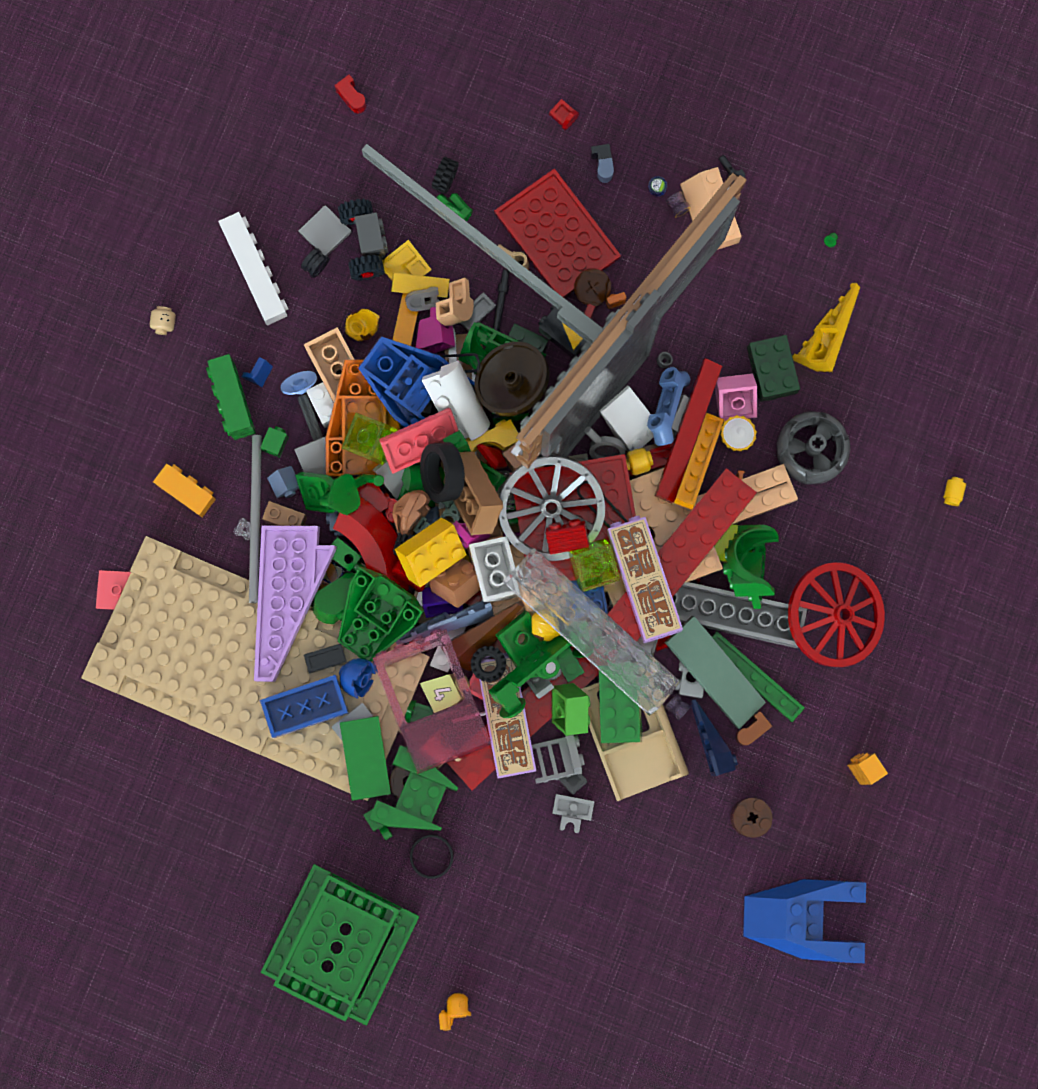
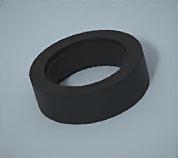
M450 442L427 445L422 452L420 461V474L425 492L434 502L458 499L463 491L465 481L464 465L458 449ZM440 458L443 462L445 469L444 486L442 484L439 473Z

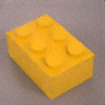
M442 517L395 548L408 580L419 587H422L467 556L454 524Z

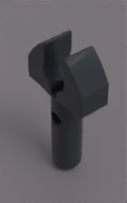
M725 155L719 157L720 163L729 176L734 173L738 177L741 175L745 178L744 171L742 169L739 171L735 170Z

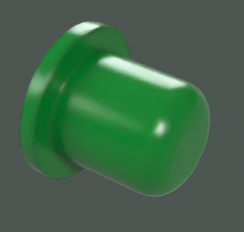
M830 233L824 238L825 245L834 247L837 243L838 235Z

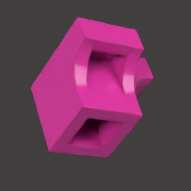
M457 521L453 523L457 534L461 537L460 541L466 549L469 547V544L486 541L491 536L490 534L471 535L465 523Z

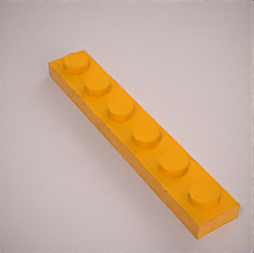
M706 413L674 503L691 510L693 509L724 419Z

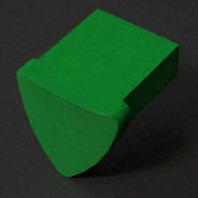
M412 700L406 711V722H414L429 727L433 716L432 708Z

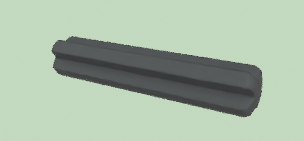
M306 394L299 396L298 401L313 441L323 437L309 398Z

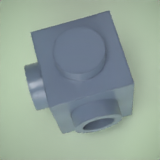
M292 466L278 469L267 478L277 498L283 496L285 498L292 497L299 488Z

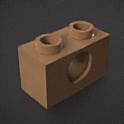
M269 501L262 519L264 522L274 526H304L307 516L304 513Z

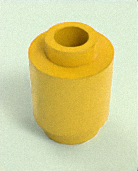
M952 477V479L947 480L943 496L945 504L959 506L960 502L963 501L966 483L963 482L962 478Z

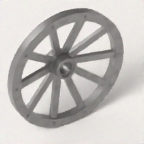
M549 455L546 458L542 456L537 457L528 469L523 465L519 466L504 483L499 497L503 502V509L500 512L499 520L506 537L519 551L538 560H564L586 549L550 555L545 533L542 551L525 544L523 541L545 517H547L546 531V528L552 524L553 518L556 523L564 524L560 514L570 520L580 519V521H585L563 508L597 504L594 523L591 524L585 521L586 528L590 530L588 533L589 546L596 539L604 522L605 500L597 479L585 466L567 457ZM544 465H555L550 495H548L534 468ZM561 466L578 472L580 476L556 496ZM529 472L543 499L513 486L520 477ZM585 479L591 485L596 497L562 501ZM510 492L540 504L530 508L506 512ZM553 502L557 507L554 510H548L546 505ZM541 512L524 532L517 537L510 527L508 519Z

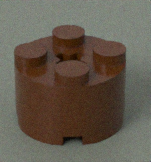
M745 798L738 801L733 807L730 815L731 824L739 834L745 837H760L771 828L772 812L763 800ZM750 812L756 817L753 819V823L752 821L747 820V817L750 816Z

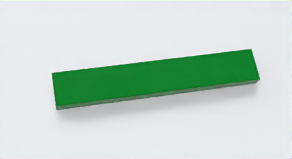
M716 631L712 638L760 696L790 722H793L805 707Z

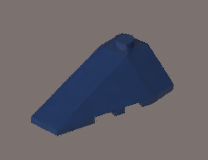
M696 699L690 701L711 776H718L736 770L735 766L738 763L735 754H731L730 749Z

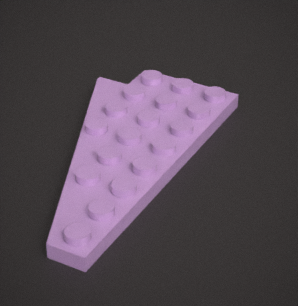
M262 526L254 667V681L256 682L276 681L335 554L337 546L319 545V526Z

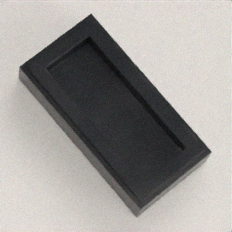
M342 644L304 654L309 674L347 663Z

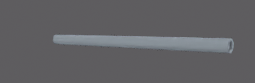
M261 435L252 436L249 603H258Z

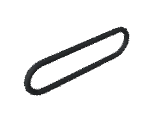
M475 353L450 354L441 356L442 358L475 356L478 362L477 368L475 370L464 371L465 373L477 372L480 368V359L478 355Z
M583 481L577 487V494L581 499L585 498L580 494V487L583 484H589L588 481ZM604 496V500L625 521V523H627V519ZM587 505L596 514L597 511L591 505ZM604 520L603 523L610 528V525Z

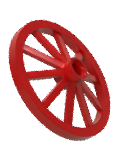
M835 562L816 566L800 578L792 591L788 605V622L792 637L799 649L818 664L828 667L854 665L865 659L874 650L883 632L885 611L881 594L873 580L865 572L853 565ZM830 571L836 602L814 578ZM837 571L848 573L854 577L844 602ZM860 581L870 597L850 606ZM808 584L818 592L831 608L800 601ZM871 603L873 604L874 622L855 616V611ZM799 607L826 613L828 617L800 627ZM840 611L843 613L842 618L840 617ZM852 621L872 628L865 645L854 629ZM832 622L813 649L806 641L803 633ZM845 627L859 650L847 658H843ZM838 628L836 659L819 654Z

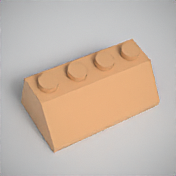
M718 167L700 172L680 184L687 207H691L688 210L692 221L723 184ZM735 216L725 241L718 249L739 243L742 236Z

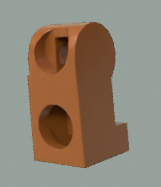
M761 711L752 716L755 721L751 725L740 729L736 733L737 743L743 746L749 745L772 727Z

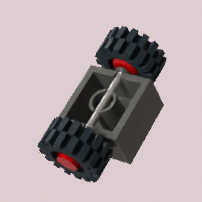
M356 199V201L350 200V202L346 201L344 204H340L338 206L340 222L344 225H356L362 254L361 258L352 259L348 264L352 280L363 281L364 279L369 280L370 278L380 277V275L385 273L382 260L386 258L385 253H389L386 237H382V235H385L382 218L378 219L377 212L373 213L372 204L369 200Z

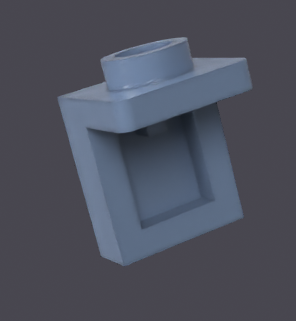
M339 512L326 513V523L330 524V532L334 533V536H344L333 529Z

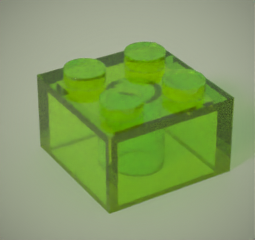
M355 413L341 449L384 465L386 458L379 439L396 432L398 429Z
M604 538L591 542L589 548L568 551L577 585L583 592L620 580L612 546L607 539Z

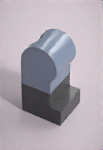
M610 144L591 146V159H597L598 180L602 183L610 182L614 173Z

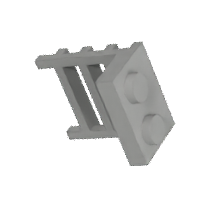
M565 735L564 738L532 745V750L536 749L543 776L535 779L536 784L582 774L581 766L585 764L583 755L578 754L577 747H580L578 735ZM559 744L565 772L559 774L551 746ZM546 746L548 747L554 775L550 776L546 775L540 748Z

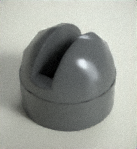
M668 352L660 353L656 360L658 366L663 369L669 367L673 362V358Z

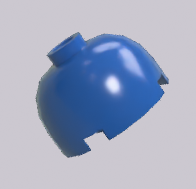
M357 658L343 665L339 671L340 686L345 693L356 699H359L358 696L364 697L373 684L374 680L371 679L372 673L376 674L375 664L368 660Z

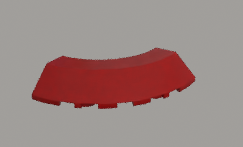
M360 496L359 508L348 515L339 513L333 529L346 536L356 546L367 569L384 574L408 591L409 585L404 581L399 582L392 574V570L399 559L397 555L393 554V548L398 536L397 532L382 512Z

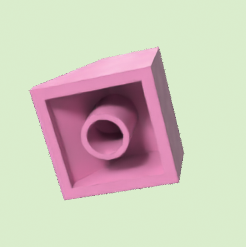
M753 374L718 377L715 385V394L719 418L724 419V421L736 415L740 417L745 416L746 419L757 418V384Z

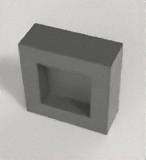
M582 774L559 779L572 795L587 783V779Z

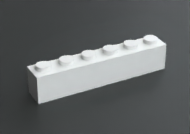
M237 212L218 221L266 325L268 326L287 317L285 311L288 310L284 299L280 300L278 294L281 292L277 283L272 284L270 277L273 275L269 266L264 267L262 261L265 258L261 249L257 250L254 245L257 244L254 234H249L247 230L250 226L246 217H241L240 213Z

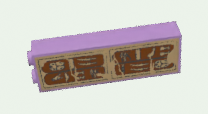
M635 516L628 519L629 522L627 523L616 522L611 524L610 528L607 529V534L643 643L645 644L682 632L683 628L646 517L640 518V516Z
M503 653L506 658V669L501 678L491 682H483L479 679L497 778L536 771L525 708L515 717L502 718L499 715L502 705L495 702L488 690L516 668L507 653ZM489 656L485 657L481 661V667L484 671H493L496 668V661ZM518 687L519 691L516 693V696L522 698L521 687Z

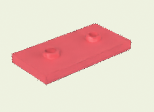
M447 408L379 439L390 471L394 474L420 462L422 452L427 445L443 443L444 438L459 430L452 410Z
M99 570L96 609H115L131 572Z

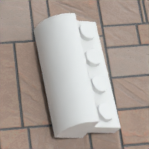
M460 361L441 366V371L423 376L422 382L437 411L440 412L450 408L457 428L465 439L470 438L472 441L488 430L490 422Z

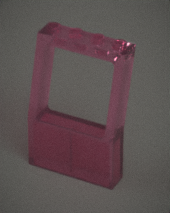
M437 629L431 632L430 636L425 638L423 636L417 637L412 640V643L407 645L402 643L395 646L392 651H381L375 655L376 657L373 658L374 667L417 774L491 744V739L474 702L446 629L442 631ZM442 646L463 702L414 722L407 723L385 667L431 648Z

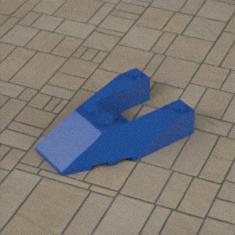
M380 337L358 369L392 418L402 426L407 427L425 419L421 412L431 400L422 382L423 376L441 371V366L450 363L437 354ZM468 378L475 391V382Z
M802 879L744 896L743 936L801 959L865 963L864 942L823 940L824 901L866 903V883L859 881Z

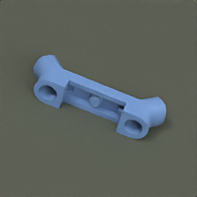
M675 367L667 368L662 373L659 384L663 389L656 413L649 415L647 422L648 428L653 432L654 441L657 446L673 443L672 425L683 388L689 386L691 381L687 372L678 371Z

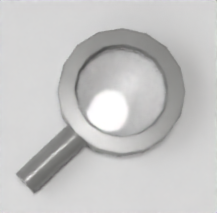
M591 427L585 428L584 432L592 439L589 449L591 458L597 459L625 454L626 446L620 439L610 436L600 437Z

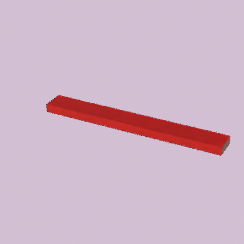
M707 358L701 364L655 493L656 497L671 504L675 501L722 368L721 365Z

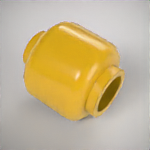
M639 448L629 451L626 455L628 471L630 470L633 475L650 471L653 465L650 451Z

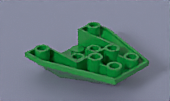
M359 567L350 582L337 642L361 659L372 662L414 628L424 610L414 595L384 574Z

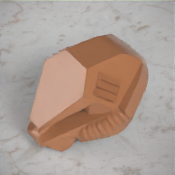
M419 489L410 491L394 504L392 515L397 532L401 533V535H414L413 530L422 517H426L431 509L428 506L430 497L426 492Z

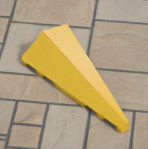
M857 283L850 284L851 289L845 296H841L838 299L839 304L835 309H830L813 330L814 334L809 341L805 340L803 342V348L798 354L794 353L792 359L795 362L816 372L833 371L860 290Z

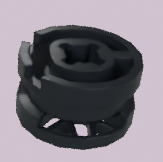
M315 248L306 256L301 264V268L304 271H308L312 278H315L324 270L330 258L327 255L324 256L319 248Z

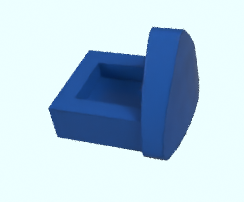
M259 357L251 373L244 372L241 377L263 387L273 366L265 359Z

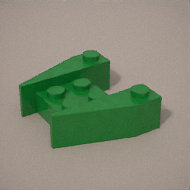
M400 745L392 765L410 772L395 808L377 800L369 820L386 827L440 831L442 827L432 824L433 818L446 788L456 792L458 787L418 752Z

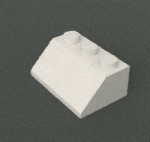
M505 536L469 544L483 602H496L518 597L522 591L508 538Z

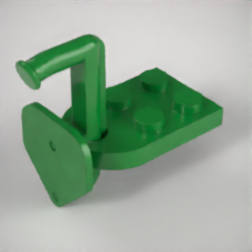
M300 472L295 475L306 510L326 513L337 511L343 515H348L359 508L360 496L357 488L366 483H373L376 486H381L384 483L383 476L361 474L356 478L350 474H343L334 480L325 474Z

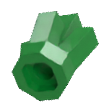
M452 193L449 198L443 194L437 195V199L466 222L469 220L473 209L467 206L457 193Z

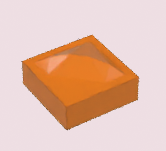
M625 292L611 294L606 298L607 308L611 309L625 304L627 298Z

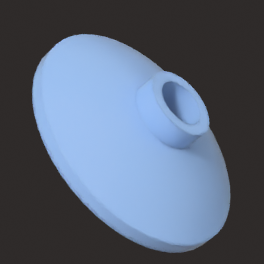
M312 371L295 373L283 381L280 387L281 391L288 395L304 394L306 390L316 383L317 376Z

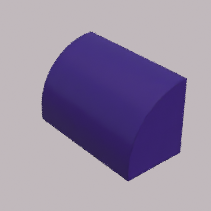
M426 587L422 591V605L426 618L436 617L444 612L455 614L464 609V604L456 608L431 592L430 587Z

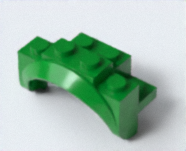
M474 322L465 338L460 354L475 353L478 355L481 363L486 355L496 347L505 343L519 341L480 322ZM480 344L486 346L485 351ZM475 356L459 357V361L470 365L473 370L477 368L478 362Z
M768 525L738 526L737 534H734V539L729 540L728 548H725L727 563L723 564V571L728 576L730 589H734L735 597L748 596L749 601H752L754 609L762 608V596L775 595V589L764 580L765 543L779 542V535L774 528Z

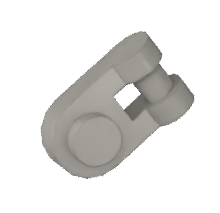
M429 287L424 290L408 293L405 298L407 308L411 311H422L436 307V303L440 302L437 299L439 294L438 288ZM430 297V300L425 302L424 298Z

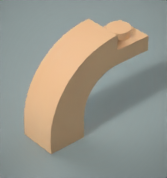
M462 278L449 283L450 298L436 303V318L445 326H452L467 321L472 316L474 300L470 298L469 280Z

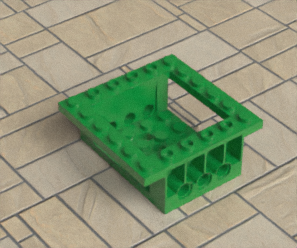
M314 864L260 973L276 980L273 986L345 1022L350 1017L367 1026L420 916ZM344 923L350 924L352 928L351 933L348 935H344L340 930L341 925ZM395 926L361 998H358L391 928ZM333 942H340L343 949L340 953L332 951L331 946ZM326 960H330L334 965L333 970L330 972L325 971L322 967L323 962Z

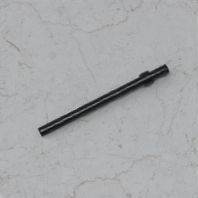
M502 270L501 282L497 288L498 299L492 329L498 332L500 331L505 297L509 291L508 280L510 271Z

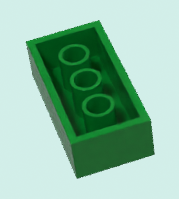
M228 354L208 360L209 367H206L209 379L211 378L212 383L214 382V385H211L214 396L220 402L217 403L219 413L225 418V421H222L225 432H227L228 436L231 435L234 440L256 434L238 371L232 357Z
M599 664L601 743L642 742L640 664Z

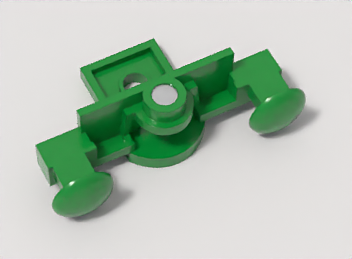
M524 611L495 634L516 667L488 690L494 701L502 705L499 712L502 718L515 717L524 709L526 705L525 699L516 696V693L519 691L518 687L530 678L540 677L542 679H549L558 674L560 665L557 656L569 646H576L572 654L577 658L587 657L597 649L599 641L597 638H591L589 635L590 631L583 621L574 620L562 630L561 635L551 641H539L537 637L532 635V617L529 612ZM521 634H524V641L522 643H519L518 637Z

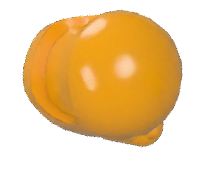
M454 993L448 997L447 1011L442 1010L439 1014L440 1030H451L454 1018L471 1016V1012L468 1010L469 1000L466 995Z

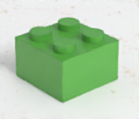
M574 683L554 685L552 689V723L566 736L588 733V726L590 725V717L588 715V707H590L589 696Z

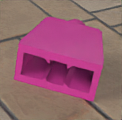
M436 307L430 308V317L419 322L416 348L430 353H437L455 347L453 325L445 326L441 324L436 318Z

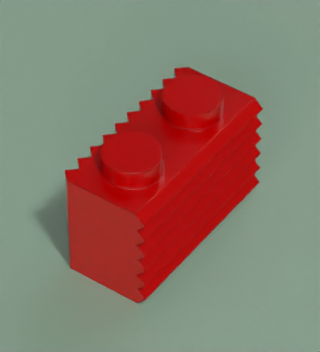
M573 519L567 524L553 523L546 528L545 534L550 555L589 548L590 542L585 521Z

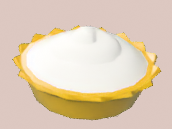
M736 415L724 421L720 435L722 442L726 444L727 448L741 452L753 446L757 431L750 419H746L745 416L740 417Z

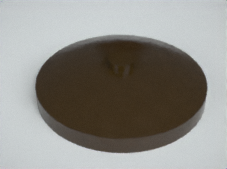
M509 342L500 345L488 353L480 363V368L475 375L476 395L483 406L494 414L500 416L521 414L532 408L544 395L549 383L550 372L548 363L542 353L531 344Z

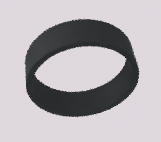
M427 835L417 840L410 852V862L415 872L420 876L428 879L439 878L450 869L453 863V850L444 838L437 835ZM428 837H435L444 841L451 853V861L448 868L436 876L422 874L417 870L413 862L415 846L421 840Z

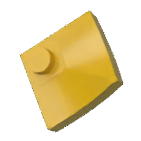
M409 240L382 260L385 274L391 281L393 273L425 276L432 270Z

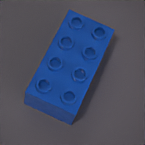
M336 675L260 700L272 738H277L349 713Z

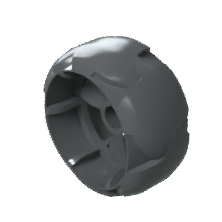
M815 411L803 412L791 418L782 428L776 443V454L781 465L784 464L788 476L803 484L818 485L835 478L846 466L851 451L850 439L840 421L827 413ZM817 426L816 434L806 444L793 438L795 433L801 428ZM831 438L832 442L835 441L836 454L832 461L821 454L826 447V440ZM816 443L818 448H815L816 445L813 446L812 444ZM805 451L809 456H812L814 469L809 470L800 466L794 460V454Z

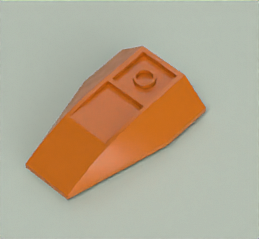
M344 360L325 437L326 475L341 476L343 474L377 475L373 469L386 459L379 439L400 430L399 423L392 418L359 371L358 367L363 360Z

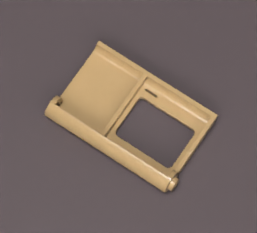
M639 663L640 682L643 685L641 706L649 725V730L642 733V742L601 743L600 702L597 697L599 683L581 689L590 698V707H588V715L590 717L589 728L617 801L689 774L649 667Z

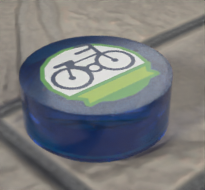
M656 176L649 181L648 190L652 195L661 196L666 192L667 182L663 177Z

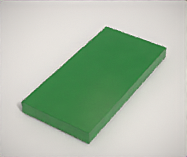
M379 716L340 722L352 801L391 794Z

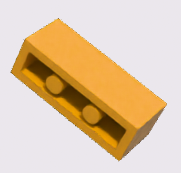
M166 464L153 483L200 517H203L216 500L212 496L214 492L205 486L200 488L196 485L198 483L196 479L190 475L186 478L181 474L183 470L173 464L171 467Z
M859 753L850 759L851 763L847 765L860 785H872L888 774L875 753Z

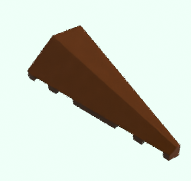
M522 600L478 623L475 627L449 640L441 649L451 664L471 671L473 654L479 648L492 646L498 639L495 634L508 625L525 605Z

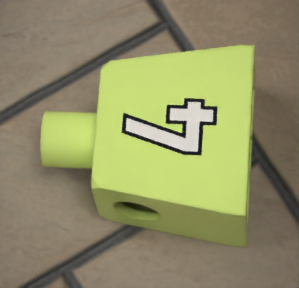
M453 674L420 683L436 717L443 715L464 699L462 690L470 687L466 676L456 680Z

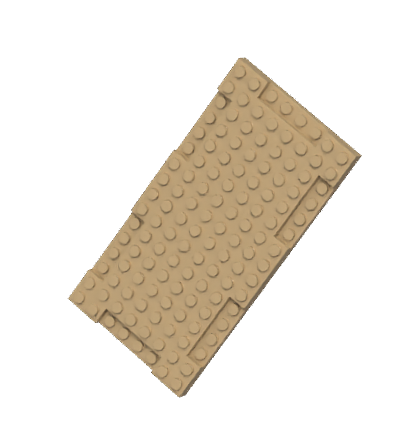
M146 536L99 643L97 642L81 678L351 794L343 742L332 729V726L347 714L277 738H272L260 700L333 675L338 677L340 683L339 671L346 663L309 674L304 654L340 644L337 641L342 621L339 620L334 624L323 623L315 617L313 607L310 606L276 681L256 682L254 681L258 603H249V580ZM396 642L372 661L376 666V674L372 673L371 679L374 681L364 697L358 696L359 699H356L345 693L342 689L349 713L363 703L373 717L379 716L385 760L388 757L406 715L407 708L413 699L430 659L429 656L401 644L397 645ZM342 645L347 662L360 658Z

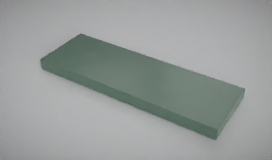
M691 616L682 625V632L671 635L665 643L734 726L740 729L766 702L695 616Z

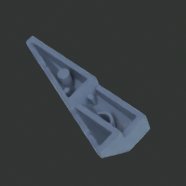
M481 600L451 616L444 612L412 628L396 641V644L400 645L478 624L493 616L492 605L490 602H483Z

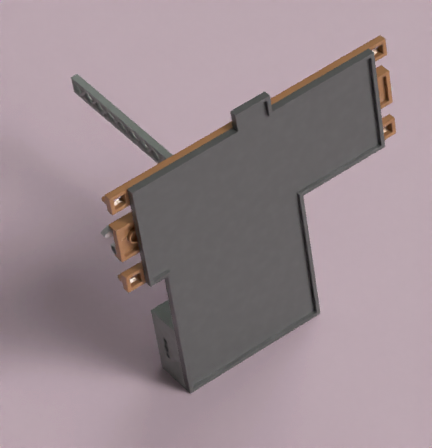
M368 144L362 149L363 157L552 304L550 314L548 316L544 315L539 321L538 332L573 359L569 364L568 371H563L557 378L556 386H550L545 393L544 400L542 402L539 400L533 407L532 415L530 417L526 416L520 423L521 430L516 437L518 441L511 453L527 469L538 456H545L546 458L549 455L567 457L586 434L584 432L585 428L592 427L601 416L599 410L619 394L649 357L662 317L725 241L740 204V191L744 188L747 181L741 175L738 177L734 173L725 180L707 205L675 241L647 278L643 280L642 284L625 305L615 313L612 311L605 320L607 322L602 328Z

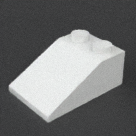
M626 386L599 410L615 438L620 439L625 444V450L628 452L642 448L654 438L653 432L647 426L649 415L651 414L629 386Z

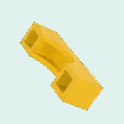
M511 419L498 422L495 428L488 429L483 435L472 441L470 438L466 439L471 452L478 450L476 448L478 444L496 446L505 452L517 443L518 439L516 437L518 432Z

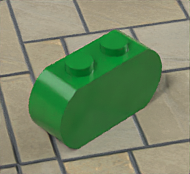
M346 573L316 592L313 613L319 621L326 624H334L339 620L342 621L350 582L355 573Z

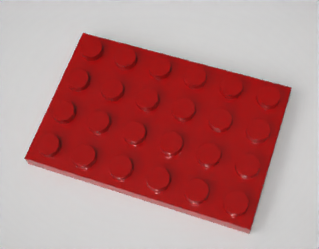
M555 168L494 210L495 215L550 288L563 298L574 291V283L582 271L591 268L603 271L621 258L620 253Z

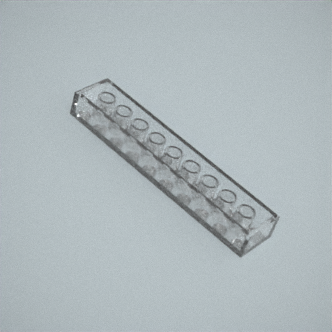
M535 548L525 556L503 581L648 715L657 711L680 683L670 671Z

